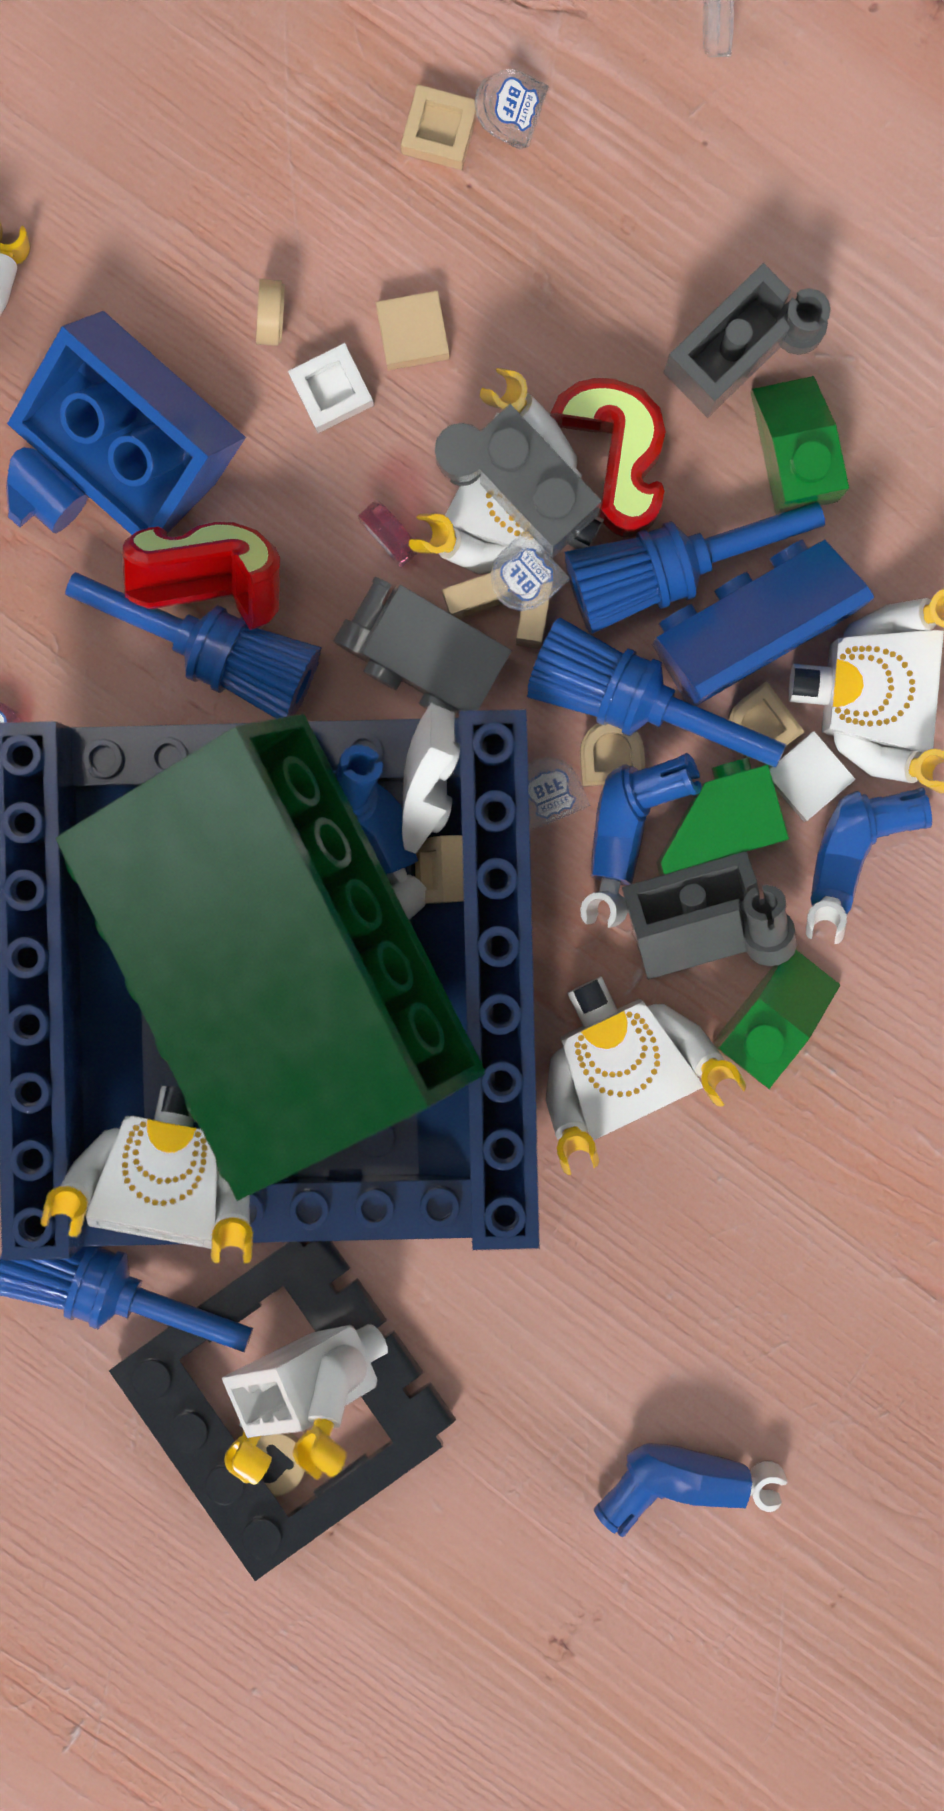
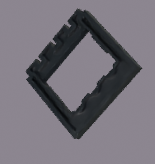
M313 1241L306 1245L303 1242H287L196 1307L239 1323L260 1308L262 1300L284 1286L315 1332L351 1325L356 1330L367 1324L378 1328L387 1321L358 1278L341 1290H336L332 1282L347 1272L350 1267L332 1241ZM169 1326L109 1370L254 1581L261 1578L442 1448L443 1441L438 1434L456 1421L455 1416L431 1382L413 1394H409L405 1387L417 1379L423 1371L394 1330L384 1336L388 1350L387 1357L372 1365L377 1377V1386L361 1396L391 1441L370 1456L364 1453L342 1469L336 1476L331 1477L314 1489L313 1493L315 1495L287 1515L262 1479L257 1484L244 1483L227 1470L224 1457L227 1450L235 1442V1439L179 1360L190 1354L193 1349L206 1340L209 1343L212 1341Z

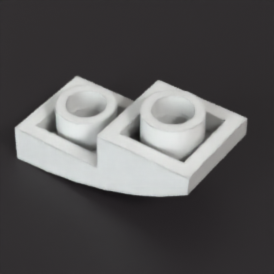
M433 703L429 705L413 735L404 769L403 844L405 850L415 854L430 833L440 832L448 820L452 807V798L447 795V779L452 774L460 753L459 743L454 742L455 713Z

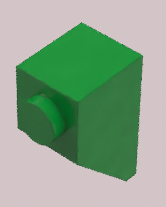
M811 376L751 389L750 392L776 515L817 501L821 506L837 503L849 490V484L837 425L815 377Z
M748 757L713 767L712 772L715 780L701 784V792L694 795L656 863L659 875L789 840L769 766L765 765L752 769Z
M795 950L794 955L788 961L773 966L712 1043L758 1082L770 1089L811 1038L841 985L798 950Z

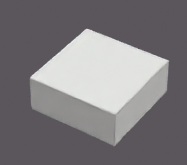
M345 343L288 371L317 433L374 406L373 399Z
M815 731L811 732L780 759L776 768L772 766L769 768L775 789L803 822L808 821L856 780Z

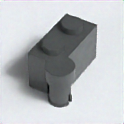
M763 263L669 354L664 374L709 418L780 348L796 355L807 354L817 348L826 334L827 320L831 311L830 303L822 292L811 288L803 289L797 292L798 296L796 299L792 297L785 304L791 290Z
M511 404L482 431L473 425L465 423L452 424L444 429L436 440V462L445 477L450 478V482L458 486L471 485L480 477L482 487L550 559L554 558L599 515L602 503L600 498Z
M374 577L373 584L352 621L344 620L333 642L367 662L363 672L382 684L397 690L403 681L423 693L419 704L426 709L433 703L454 712L455 716L457 713L459 714V711H478L512 650L402 585L395 586L385 605H383L382 602L392 585L380 578Z
M747 851L622 887L631 926L648 980L743 952H747L756 963L765 966L780 965L794 955L797 948L795 926L790 916L786 914L785 895L775 886L762 885L764 898L760 899L757 879Z

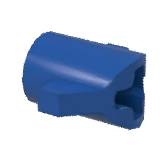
M23 447L15 451L11 457L6 482L8 518L20 528L35 516L53 533L62 531L82 511L88 496L35 449Z

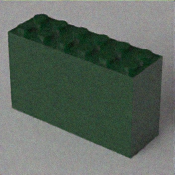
M304 713L233 727L55 838L65 857L69 874L78 883L95 917L99 934L108 943L125 976V983L129 994L139 1004L155 1036L158 1052L169 1064L185 1096L188 1112L199 1124L215 1156L217 1169L221 1177L229 1184L237 1201L430 1107L486 1075L485 1069Z

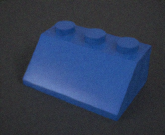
M105 311L61 327L7 423L131 535L137 531L157 526L166 530L168 534L217 483L246 438Z
M802 539L771 557L770 561L774 569L753 581L749 573L744 572L717 588L714 592L719 601L697 613L694 606L690 604L662 620L659 625L664 633L657 636L652 645L685 702L697 706L857 613L875 598L870 588L825 539L809 549Z

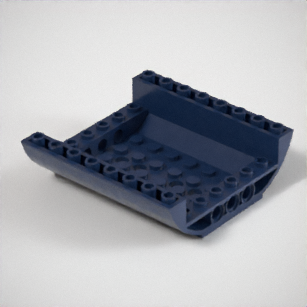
M527 709L459 711V718H455L454 742L459 743L460 753L457 764L447 779V795L452 798V807L448 820L442 830L438 833L431 832L427 838L462 835L464 901L425 904L419 912L409 919L485 1069L486 1075L430 1107L249 1195V1225L253 1231V1243L472 1238V1250L540 1249ZM421 719L308 721L333 771L337 770L340 757L346 748L352 745H364L375 750L379 755L375 763L382 761L383 764L382 773L377 779V783L392 794L401 804L403 811L406 757L413 735ZM56 721L0 723V1203L2 1261L70 1259L86 1246L182 1244L91 1227L86 1219L87 1209L81 1232L77 1236L68 1235L72 1218L65 1214L53 1215L49 1219L47 1226L41 1224L47 1195L51 1190L61 1186L73 1162L105 1130L120 1129L126 1116L154 1120L161 1087H180L169 1064L158 1052L155 1036L139 1004L129 994L125 983V976L108 943L99 934L95 917L78 883L69 874L65 857L55 838L233 727L250 723L69 727ZM415 863L405 867L407 875L416 877ZM194 1120L193 1128L201 1129L199 1124Z

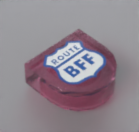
M373 501L357 516L359 522L400 568L417 554L409 546V539H413L411 535L380 501Z

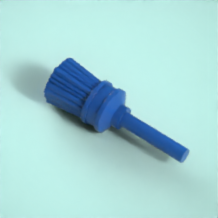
M817 501L705 539L701 533L687 536L672 521L663 523L661 528L649 532L647 530L637 532L636 538L565 551L566 569L585 627L589 633L593 634L656 603L660 609L669 607L671 602L683 598L685 600L695 598L699 577L701 574L712 571V563L825 526V517L821 505Z
M77 572L71 576L66 587V596L172 642L173 651L184 655L187 679L193 682L199 680L211 686V690L218 693L227 689L275 719L292 716L297 713L319 664L318 661L322 647L259 628L250 630L242 617L238 618L227 613V609L219 605L201 619L188 614L183 620L158 608L147 609L138 606L126 598L124 593Z
M562 618L554 621L534 663L529 679L527 698L597 717V723L604 726L608 723L622 729V733L628 736L634 734L648 722L660 727L663 721L767 765L777 767L786 747L785 743L675 698L676 690L664 685L661 661L656 659L650 661L636 655V651L627 648L623 654Z
M86 1246L70 1259L2 1261L1 1254L0 1296L64 1310V1318L70 1320L76 1318L88 1322L90 1327L97 1330L115 1314L129 1318L133 1312L244 1353L253 1332L252 1327L141 1288L142 1280L130 1276L127 1253L122 1251L115 1253L102 1248V1246Z

